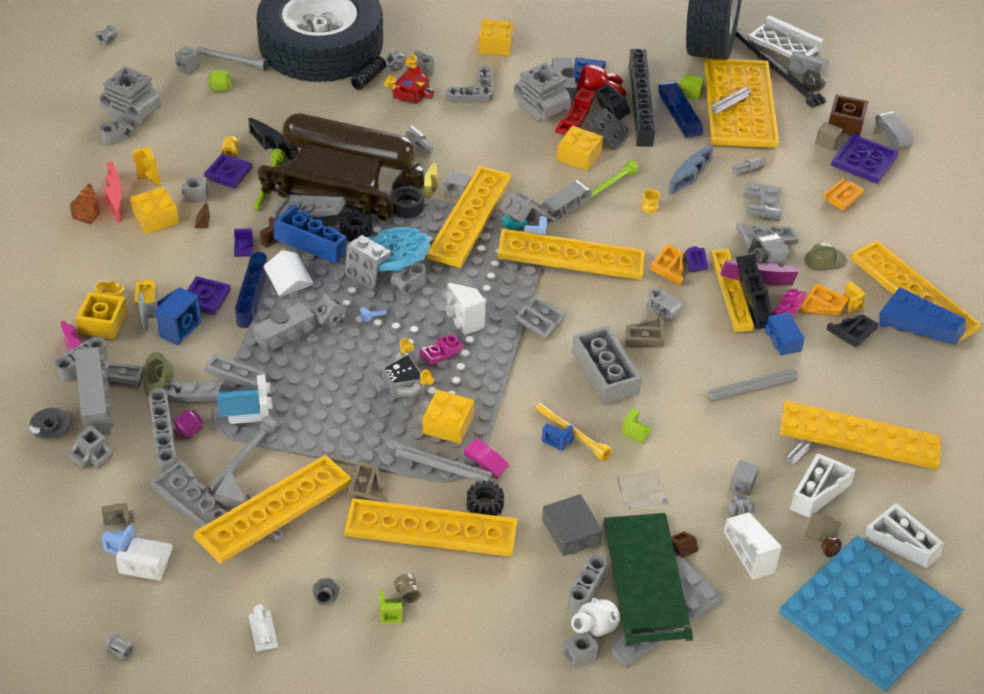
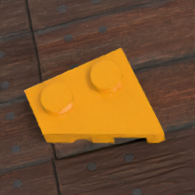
M667 243L651 264L650 270L680 286L683 281V252Z
M816 283L799 308V312L840 316L848 305L849 298Z

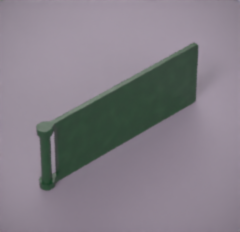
M666 513L604 518L625 645L633 646L634 643L682 639L693 641V632L690 626ZM684 628V630L633 635L631 633L636 631Z

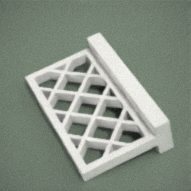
M768 16L765 23L751 33L748 38L788 58H791L793 51L811 57L814 54L819 55L823 44V39L771 16Z

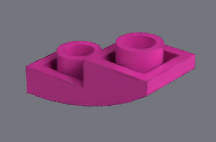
M798 289L788 290L786 294L781 296L779 306L772 310L773 315L789 312L793 316L803 304L807 295L806 292L799 291Z
M64 320L60 322L63 338L69 351L81 345L83 342L77 337V329Z
M454 334L438 338L437 344L421 348L419 354L429 365H433L455 355L464 348V345Z
M475 438L464 449L466 457L479 463L480 469L491 472L492 477L498 479L509 466L495 450L478 438Z

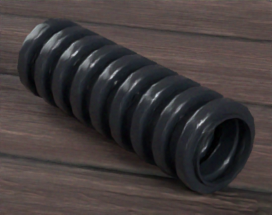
M376 56L351 78L352 86L357 90L363 89L386 68L385 59L381 56Z

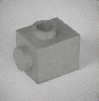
M185 46L175 53L177 70L190 75L200 68L198 51Z

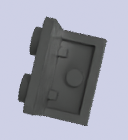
M606 108L599 114L595 113L589 119L591 123L588 122L583 128L603 136V141L612 149H616L629 132L628 128Z

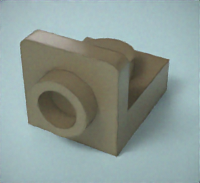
M127 502L101 506L105 526L125 523L127 528L128 525H131L130 523H134L133 510H128Z

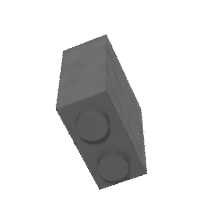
M581 494L543 506L542 520L563 556L576 554L581 550L594 548L601 544L603 530Z

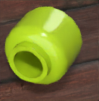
M213 70L211 76H208V86H211L214 92L228 91L229 87H232L231 74H228L226 70Z

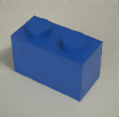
M788 312L768 316L765 332L770 336L774 348L778 350L780 355L801 352L805 338L791 314Z

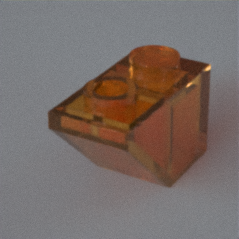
M87 184L70 204L72 219L92 224L100 214L98 199L91 184Z

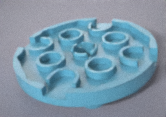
M391 228L378 232V236L372 239L367 237L391 251L390 257L378 265V272L388 270L401 271L404 267L423 260L430 250L427 234H421L419 229Z

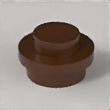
M832 536L826 538L821 545L824 555L827 557L835 556L841 550L842 542Z

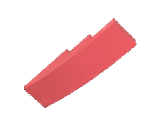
M112 161L106 163L108 175H105L107 187L104 188L106 202L118 223L121 222L123 197L118 172Z

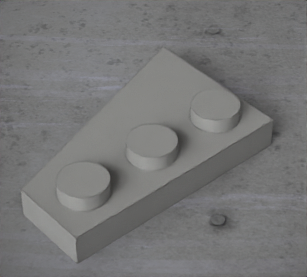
M743 223L736 224V229L746 249L751 239L773 233L779 235L784 245H794L799 242V237L793 227L771 225L769 228L760 227L759 224H753L752 226H743Z

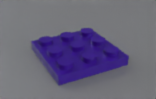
M852 134L832 159L831 166L878 184L897 159L899 151Z

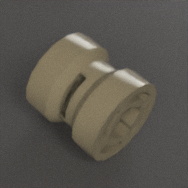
M402 574L395 579L394 585L396 590L399 591L402 603L411 604L421 597V591L416 586V579L413 574Z

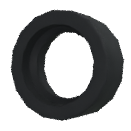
M403 186L392 192L391 197L393 199L395 215L402 218H413L420 215L424 210V194L418 188ZM411 199L416 201V203L404 205L400 204L399 201Z

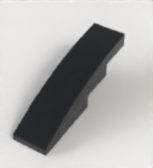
M248 118L249 132L264 150L270 148L272 150L281 149L290 161L297 156L299 149L289 145L280 132L256 119Z
M756 254L736 257L744 296L755 329L765 328L768 316L773 315L768 289L764 287L762 271L759 272Z

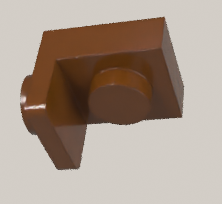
M273 217L268 219L269 227L260 231L261 245L265 248L278 242L274 239L275 219Z

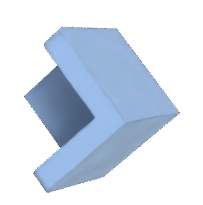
M540 216L539 226L525 225L524 232L546 235L547 217Z
M128 525L125 531L116 530L114 534L105 531L101 537L104 550L116 555L118 551L127 552L132 539L136 538L134 526Z

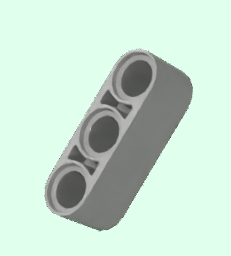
M891 111L876 115L875 123L877 128L894 149L913 145L912 133L895 112Z
M577 180L545 200L541 206L549 210L547 213L552 216L550 218L552 221H557L587 202L592 192L581 181Z
M98 336L90 338L59 357L55 361L59 380L69 382L77 378L75 350L99 347L100 355L104 354V358L107 359L108 354L104 338Z
M592 555L588 558L569 591L568 609L574 614L578 613L583 604L592 601V598H594L605 579L607 561L602 555Z

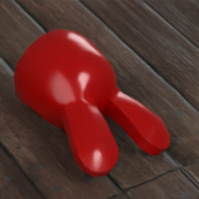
M583 66L576 87L577 91L580 88L595 92L608 83L624 98L627 95L626 90L618 85L623 83V79L619 75L607 73L599 66Z

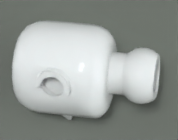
M592 598L591 602L583 604L578 613L572 617L571 625L577 633L584 634L588 632L591 637H600L615 631L620 621V614L618 608L609 600Z

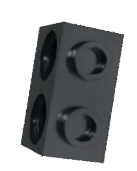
M608 83L594 92L599 106L603 109L606 108L618 120L631 113L626 98Z

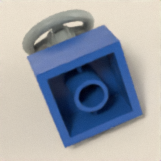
M181 287L165 295L155 303L145 304L143 294H138L140 317L144 331L148 330L147 318H157L159 337L178 346L201 324L198 296Z

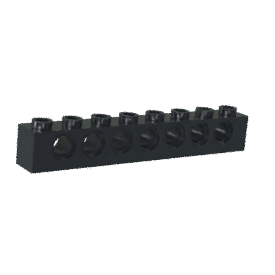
M630 49L628 65L636 146L653 147L655 125L646 49Z

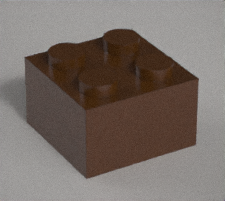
M835 94L828 123L842 128V133L860 136L868 101Z

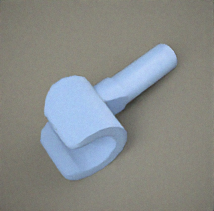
M362 307L360 309L362 314L359 316L363 321L368 322L372 317L387 315V311L370 312L367 307Z

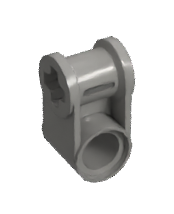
M416 50L414 52V55L417 57L416 66L420 67L426 77L432 76L434 74V58L421 50Z
M121 117L104 123L100 126L101 142L103 145L111 146L122 140L129 139L134 134V128L128 125L126 120Z
M416 262L394 273L390 282L400 289L401 294L407 295L426 284V267L424 264Z
M652 288L649 291V300L646 304L647 309L658 316L663 315L664 320L672 321L683 310L682 302L662 289Z

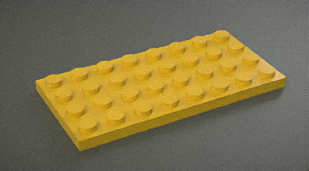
M704 58L711 145L778 148L779 138L768 61ZM744 87L750 89V96L718 113L711 111L712 104Z

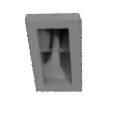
M232 471L227 472L215 492L217 504L222 509L228 511L246 502Z

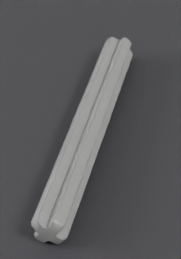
M795 369L710 389L708 397L711 401L795 381L798 379V373Z
M398 444L396 448L397 456L479 482L486 480V484H489V481L492 480V473L402 444Z

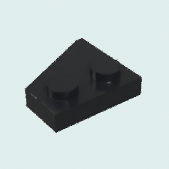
M862 314L854 318L843 319L842 323L834 325L831 322L827 325L826 330L857 348L878 329L879 323Z

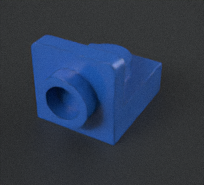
M546 423L542 430V442L563 451L567 445H571L573 442L574 426L569 425L563 431Z

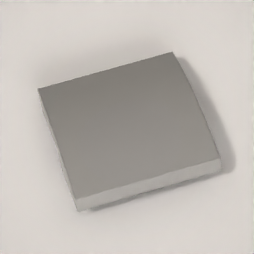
M534 295L527 305L525 304L516 315L515 320L544 339H547L562 323L566 314Z

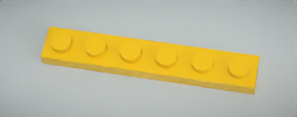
M729 249L711 250L710 256L734 332L753 331L754 325L739 280L723 277L720 274L725 261L732 260Z

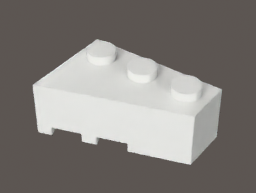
M817 453L793 495L790 510L810 518L813 512L819 511L852 484L856 469Z

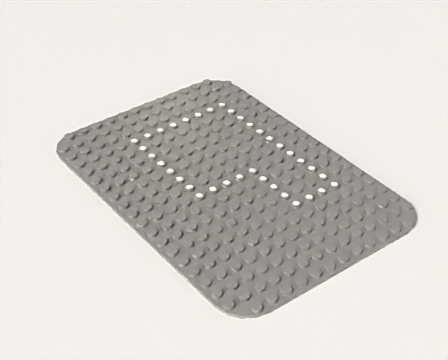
M380 190V192L387 193L390 196L392 194L391 191ZM424 197V210L420 215L413 218H402L394 214L387 221H382L378 219L377 215L371 214L372 234L371 236L368 235V237L372 239L378 236V232L391 228L409 227L419 229L421 234L426 233L431 247L457 203ZM405 199L399 201V203L411 205L416 203V201ZM343 207L338 215L314 217L312 219H319L325 227L330 226L340 232V217H342L343 213L346 214V211L351 213L353 209ZM499 210L493 211L461 268L427 259V255L423 260L418 261L426 267V284L407 295L401 294L400 289L390 282L393 274L398 271L377 272L376 287L373 289L345 274L347 246L354 239L348 241V238L346 239V255L337 263L330 262L287 244L285 251L298 253L314 284L279 297L270 281L234 359L235 362L266 372L265 381L266 383L270 382L271 394H268L267 397L272 399V409H268L269 417L276 421L278 427L273 433L266 434L256 447L316 459L326 455L333 462L356 466L359 461L377 466L378 470L382 472L433 482H454L466 477L397 456L396 448L398 444L478 468L480 464L466 457L464 449L475 438H478L487 445L489 443L524 325L516 321L515 317L523 306L527 305L533 298L543 266L497 258L501 230L507 229L503 226L501 219L508 214ZM527 215L528 225L539 226L537 220ZM523 227V228H521V229H519V230H517V231H522V232H524L525 227ZM449 283L475 288L479 291L486 301L485 328L466 335L460 329H457L454 320L446 312V293ZM327 294L337 298L347 308L335 327L330 325L323 326L316 320L317 317L314 314L315 329L268 353L254 340L253 326L268 318L276 324L286 323L285 310L300 302L312 312L318 302ZM362 307H367L370 312L387 311V315L372 317L368 322L363 321L359 316L362 314L360 311ZM454 334L463 343L464 348L458 353L433 365H429L419 354L421 348L437 344L438 338ZM403 338H407L414 345V350L405 354L410 355L420 373L427 369L434 378L433 384H425L424 392L417 394L413 398H393L388 389L378 392L375 387V381L382 379L383 366L392 359L398 350L402 349L400 341ZM224 380L222 384V392L250 389L228 380ZM436 390L474 400V417L461 444L423 434V416ZM218 401L214 402L211 417L215 429L226 439L246 445L260 429L261 421L230 424L228 416L220 417Z

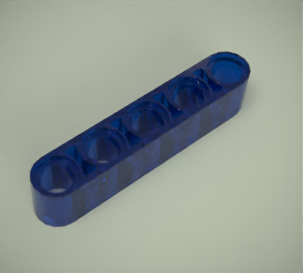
M677 82L660 83L658 85L659 96L685 138L702 136V122Z
M255 252L250 256L235 306L236 324L240 328H248L258 308L267 277L264 265L267 263V255L263 252Z

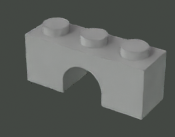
M552 58V65L550 66L567 78V81L564 82L566 83L565 89L569 92L571 101H574L576 82L575 77L572 78V59Z
M302 302L285 310L286 323L276 324L268 318L253 326L254 340L266 353L315 329L314 314Z

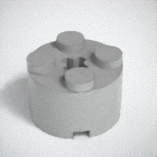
M777 233L751 239L748 243L747 253L756 254V259L758 258L760 263H777L780 268H783L787 255H789V248L787 245H784V242Z

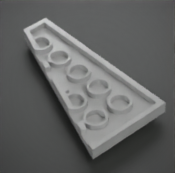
M678 556L676 561L691 624L723 601V596L683 558ZM672 628V629L636 631V632H631V633H632V635H633V634H645V633L681 631V630H683L684 628ZM623 633L612 648L611 655L627 669L665 641L634 643L633 646H626Z

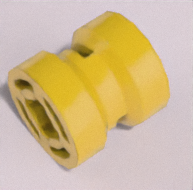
M233 136L225 137L221 154L237 158L240 141Z
M654 189L645 190L642 196L641 209L645 213H656L659 209L660 193Z

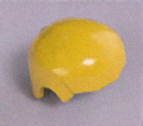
M115 280L111 282L100 281L94 286V293L122 297L124 292V285L120 284L118 286Z

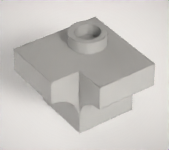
M92 425L76 436L74 446L68 451V457L82 469L89 463L98 469L113 455V452L106 445L105 436Z

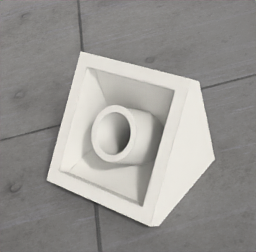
M282 250L264 265V269L279 297L314 284L298 253Z

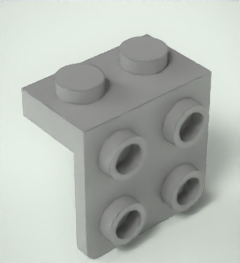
M793 51L789 70L819 80L829 65V60Z
M510 191L500 207L501 211L522 223L531 209L549 219L552 217L547 213L548 209L520 192L515 194Z
M361 235L347 246L345 274L373 289L376 287L378 265L390 257L391 251Z

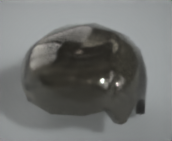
M810 69L806 70L802 76L803 85L812 92L822 90L827 83L820 73L810 71Z

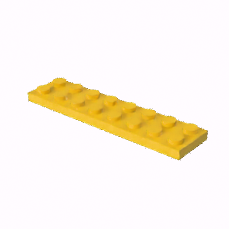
M479 166L427 253V259L461 268L512 180V174Z
M502 229L497 258L642 280L645 250Z
M878 240L851 253L850 259L893 295L901 287L965 318L966 332L958 342L981 330V323Z
M784 401L780 435L933 470H938L940 467V435Z
M324 455L194 532V539L221 564L351 484L352 478L329 457Z
M352 498L344 536L512 557L518 518Z

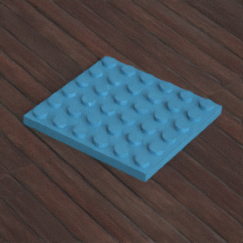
M858 535L779 609L781 615L884 692L915 663L963 611L957 604Z

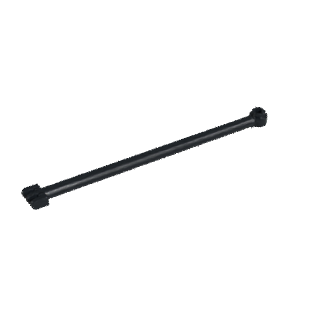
M736 29L735 37L763 61H768L769 66L807 98L806 104L813 108L826 103V99L820 93H812L755 42L749 40V37L740 29Z

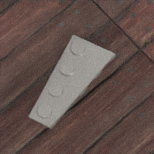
M288 194L287 198L283 199L270 218L273 217L276 220L293 204L298 206L299 211L309 213L311 218L338 215L346 201L344 197Z

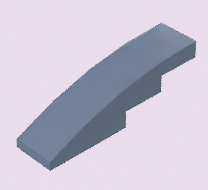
M710 145L694 153L677 169L670 180V195L696 182L697 175L704 171V165L711 162L713 148Z

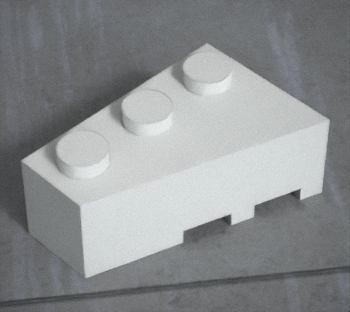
M897 503L866 527V541L925 568H928L942 555L944 542Z
M749 512L726 519L724 533L752 580L775 573L779 562L781 545Z

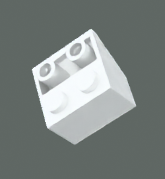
M449 283L446 293V312L454 320L457 329H460L466 335L485 328L486 301L479 291L475 288Z

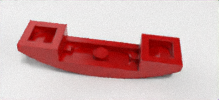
M584 88L579 89L574 97V104L565 119H561L556 127V133L566 135L572 126L580 128L595 98L594 91Z

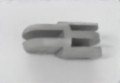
M410 125L408 128L410 131H407L405 136L411 139L416 150L430 155L432 153L431 150H434V145L415 126Z

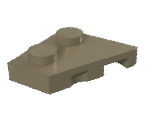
M663 315L657 316L656 320L650 322L646 319L640 323L626 326V345L664 346Z
M357 462L347 498L387 502V498L384 497L383 484L379 479L380 474L377 466Z

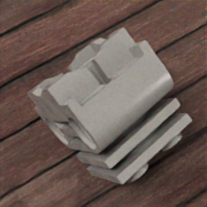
M545 62L520 74L521 79L514 85L513 96L518 100V106L529 112L537 122L547 121L548 117L558 114L565 109L567 111L570 110L571 97L565 89L566 83H564L567 81V78Z
M125 66L103 83V86L106 88H104V92L99 96L100 106L107 110L108 116L114 119L124 118L127 124L136 127L138 124L141 125L143 119L157 108L160 109L162 105L159 93L151 88L152 83L150 81L152 78Z

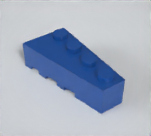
M295 204L274 221V239L334 263H337L346 255V236L330 226L325 227L319 219H312L306 211H299L298 206Z
M901 287L898 288L879 312V326L895 327V330L902 332L903 330L914 332V335L930 336L931 339L956 345L966 332L965 318Z

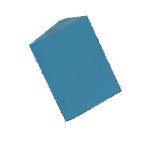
M258 389L217 393L220 417L260 413Z

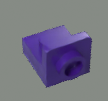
M234 229V257H253L252 229Z
M693 246L685 251L683 257L687 259L689 272L706 271L708 269L705 248Z

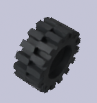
M353 209L351 213L346 211V214L343 213L342 217H340V233L345 235L348 241L355 240L361 235L364 237L371 236L372 217L366 211L361 213L359 209L357 212Z
M486 480L482 481V484L479 481L475 483V486L472 484L467 491V510H469V513L498 516V513L501 514L504 507L503 489L499 488L497 483L493 486L492 481L486 484ZM487 497L492 499L493 501L490 503H482L479 502L478 499Z

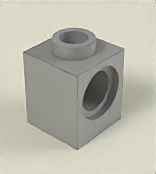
M452 171L449 177L447 176L444 180L445 194L460 198L472 176Z
M186 177L185 184L181 186V193L185 195V202H207L209 192L207 178Z
M740 459L732 475L729 489L749 496L757 480L760 466Z
M588 632L584 634L578 633L563 641L562 654L575 670L597 659L599 645L594 636L591 637Z

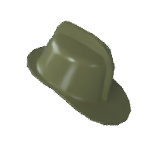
M818 243L805 255L804 261L809 268L819 271L843 267L847 259L835 247L827 243Z
M160 352L150 354L145 363L144 392L148 397L153 389H163L167 386L174 375L172 363L165 359Z

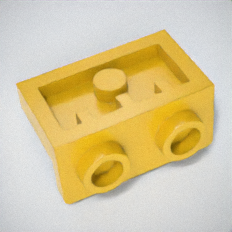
M149 146L132 151L138 179L146 177L148 181L153 183L154 187L161 185L156 158Z

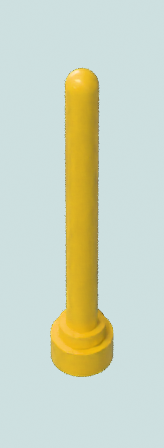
M539 403L535 406L538 412L564 430L571 425L544 405ZM573 427L574 437L594 450V454L599 460L604 462L610 457L612 453L611 447L606 444L596 443Z

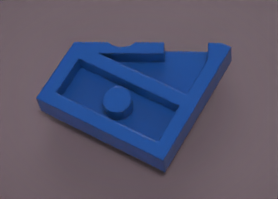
M576 57L572 78L575 77V82H578L583 66L595 65L604 69L606 61Z

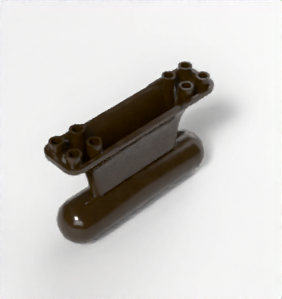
M303 113L292 114L286 119L283 124V137L289 145L301 148V150L285 166L275 168L262 165L259 167L258 179L262 185V192L270 194L274 191L282 198H287L288 194L344 197L346 201L344 207L355 210L359 209L361 213L366 211L370 216L371 214L377 215L378 219L382 221H387L388 218L394 215L392 197L379 190V173L381 167L404 170L413 163L416 150L411 139L402 135Z

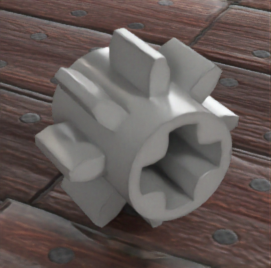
M396 50L394 53L389 52L386 57V67L395 72L397 69L402 70L405 65V55Z
M737 495L734 497V500L729 502V512L733 513L734 517L748 512L753 515V512H755V502H751L749 496Z

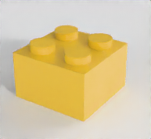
M482 19L478 39V53L510 56L514 22Z
M572 126L558 144L557 161L588 171L602 152L603 136Z
M165 187L156 188L130 197L133 214L145 234L179 224L177 207Z
M88 292L75 318L78 333L80 335L116 340L128 314L125 297Z
M436 390L423 416V434L461 444L474 417V400Z

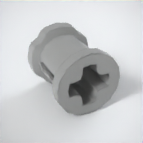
M112 25L106 26V29L96 32V38L102 45L118 36L116 29Z
M115 633L108 638L104 649L108 653L113 652L123 662H126L133 655L135 645L132 642H125L121 639L120 635Z

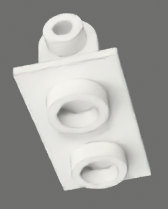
M256 605L253 614L248 615L256 652L278 648L270 610L266 611L262 605Z

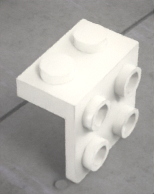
M257 375L260 413L228 416L230 424L262 421L265 416H269L268 409H272V399L267 397L268 394H271L270 382L266 383L265 375Z
M133 538L127 552L118 551L117 553L118 571L120 574L161 581L173 552V545Z

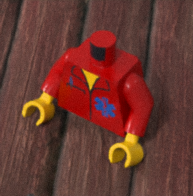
M414 54L405 60V64L408 67H412V69L409 68L397 81L394 76L389 75L384 81V86L392 89L393 98L417 104L424 97L432 99L434 90L429 88V79L423 74L420 67L416 66L417 57Z

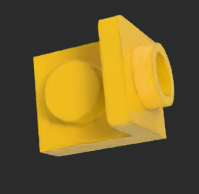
M149 279L136 281L135 305H139V293L143 294L145 304L154 303L155 291L158 288L155 282Z
M852 281L847 283L843 296L849 298L847 312L851 314L864 307L866 293Z

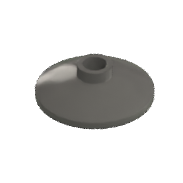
M59 408L40 410L32 416L29 422L31 433L37 438L46 440L62 436L71 425L68 413Z

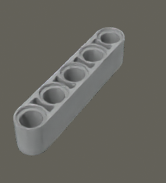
M156 388L149 393V403L158 469L162 473L176 463L167 393L164 389Z

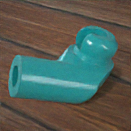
M508 215L503 216L501 219L503 226L509 230L517 231L528 225L526 219L523 223L514 220Z

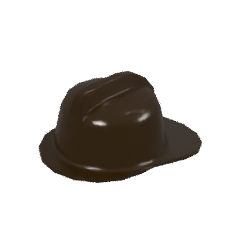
M415 162L408 168L401 170L400 175L392 184L393 191L403 186H412L420 189L424 185L426 174L420 163Z

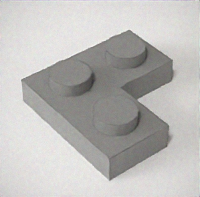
M747 181L744 197L761 200L760 206L762 207L767 205L768 208L777 209L782 188Z

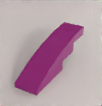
M757 258L759 272L762 271L764 284L793 285L799 272L796 267L780 268L777 263H760ZM726 260L720 273L721 276L741 281L736 260Z

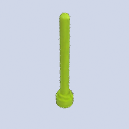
M274 149L270 156L272 163L270 166L277 168L284 161L285 152L283 150ZM260 190L255 202V211L261 209L266 197V193L262 192V190Z
M634 160L625 163L621 171L591 190L592 195L590 199L624 176L633 175L638 172L639 167Z

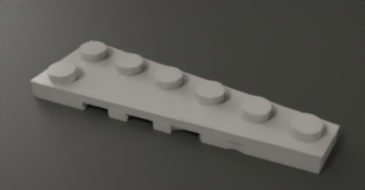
M182 460L177 461L149 482L150 488L199 528L227 513L225 509H222L217 504V500L210 496L205 486L197 481L195 475Z

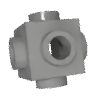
M325 294L312 312L317 317L316 320L323 326L330 325L335 327L347 308L337 298Z

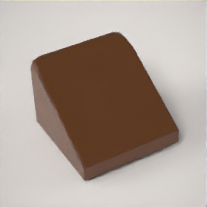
M205 203L197 214L195 228L209 227L210 212L208 203Z
M686 531L671 536L674 550L681 558L698 551L695 536Z

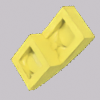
M432 163L425 176L424 197L431 199L432 188L437 187V163Z

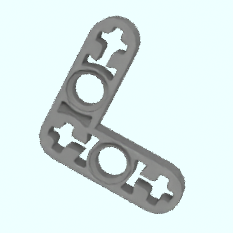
M480 67L477 70L478 87H450L446 90V100L453 103L492 101L494 93L492 70L488 67Z

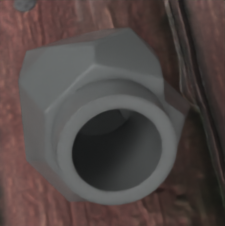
M321 578L313 584L312 592L319 604L328 605L336 601L340 586L331 578Z

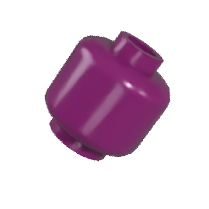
M184 410L173 420L175 426L173 431L179 438L184 436L186 439H191L202 430V423L204 421L195 410Z

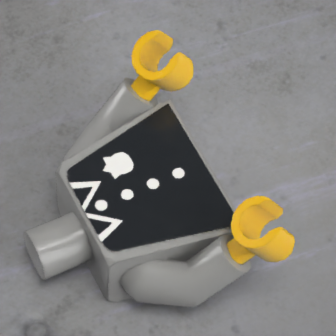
M403 338L400 341L402 349L398 350L392 359L383 366L382 379L375 381V387L378 392L388 389L393 398H413L417 394L424 392L425 384L431 385L434 383V378L431 376L432 373L427 369L420 373L410 355L405 354L406 352H412L414 345L407 338Z

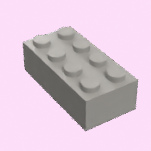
M609 326L573 335L572 353L604 404L640 393L641 376Z
M99 347L75 350L81 417L84 429L92 425L103 436L111 435L110 427L114 426L111 413L110 389L107 381L108 373L104 354L100 355Z

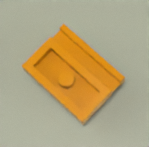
M843 178L823 194V200H829L830 204L844 211L863 195L864 189L852 182H846V179Z

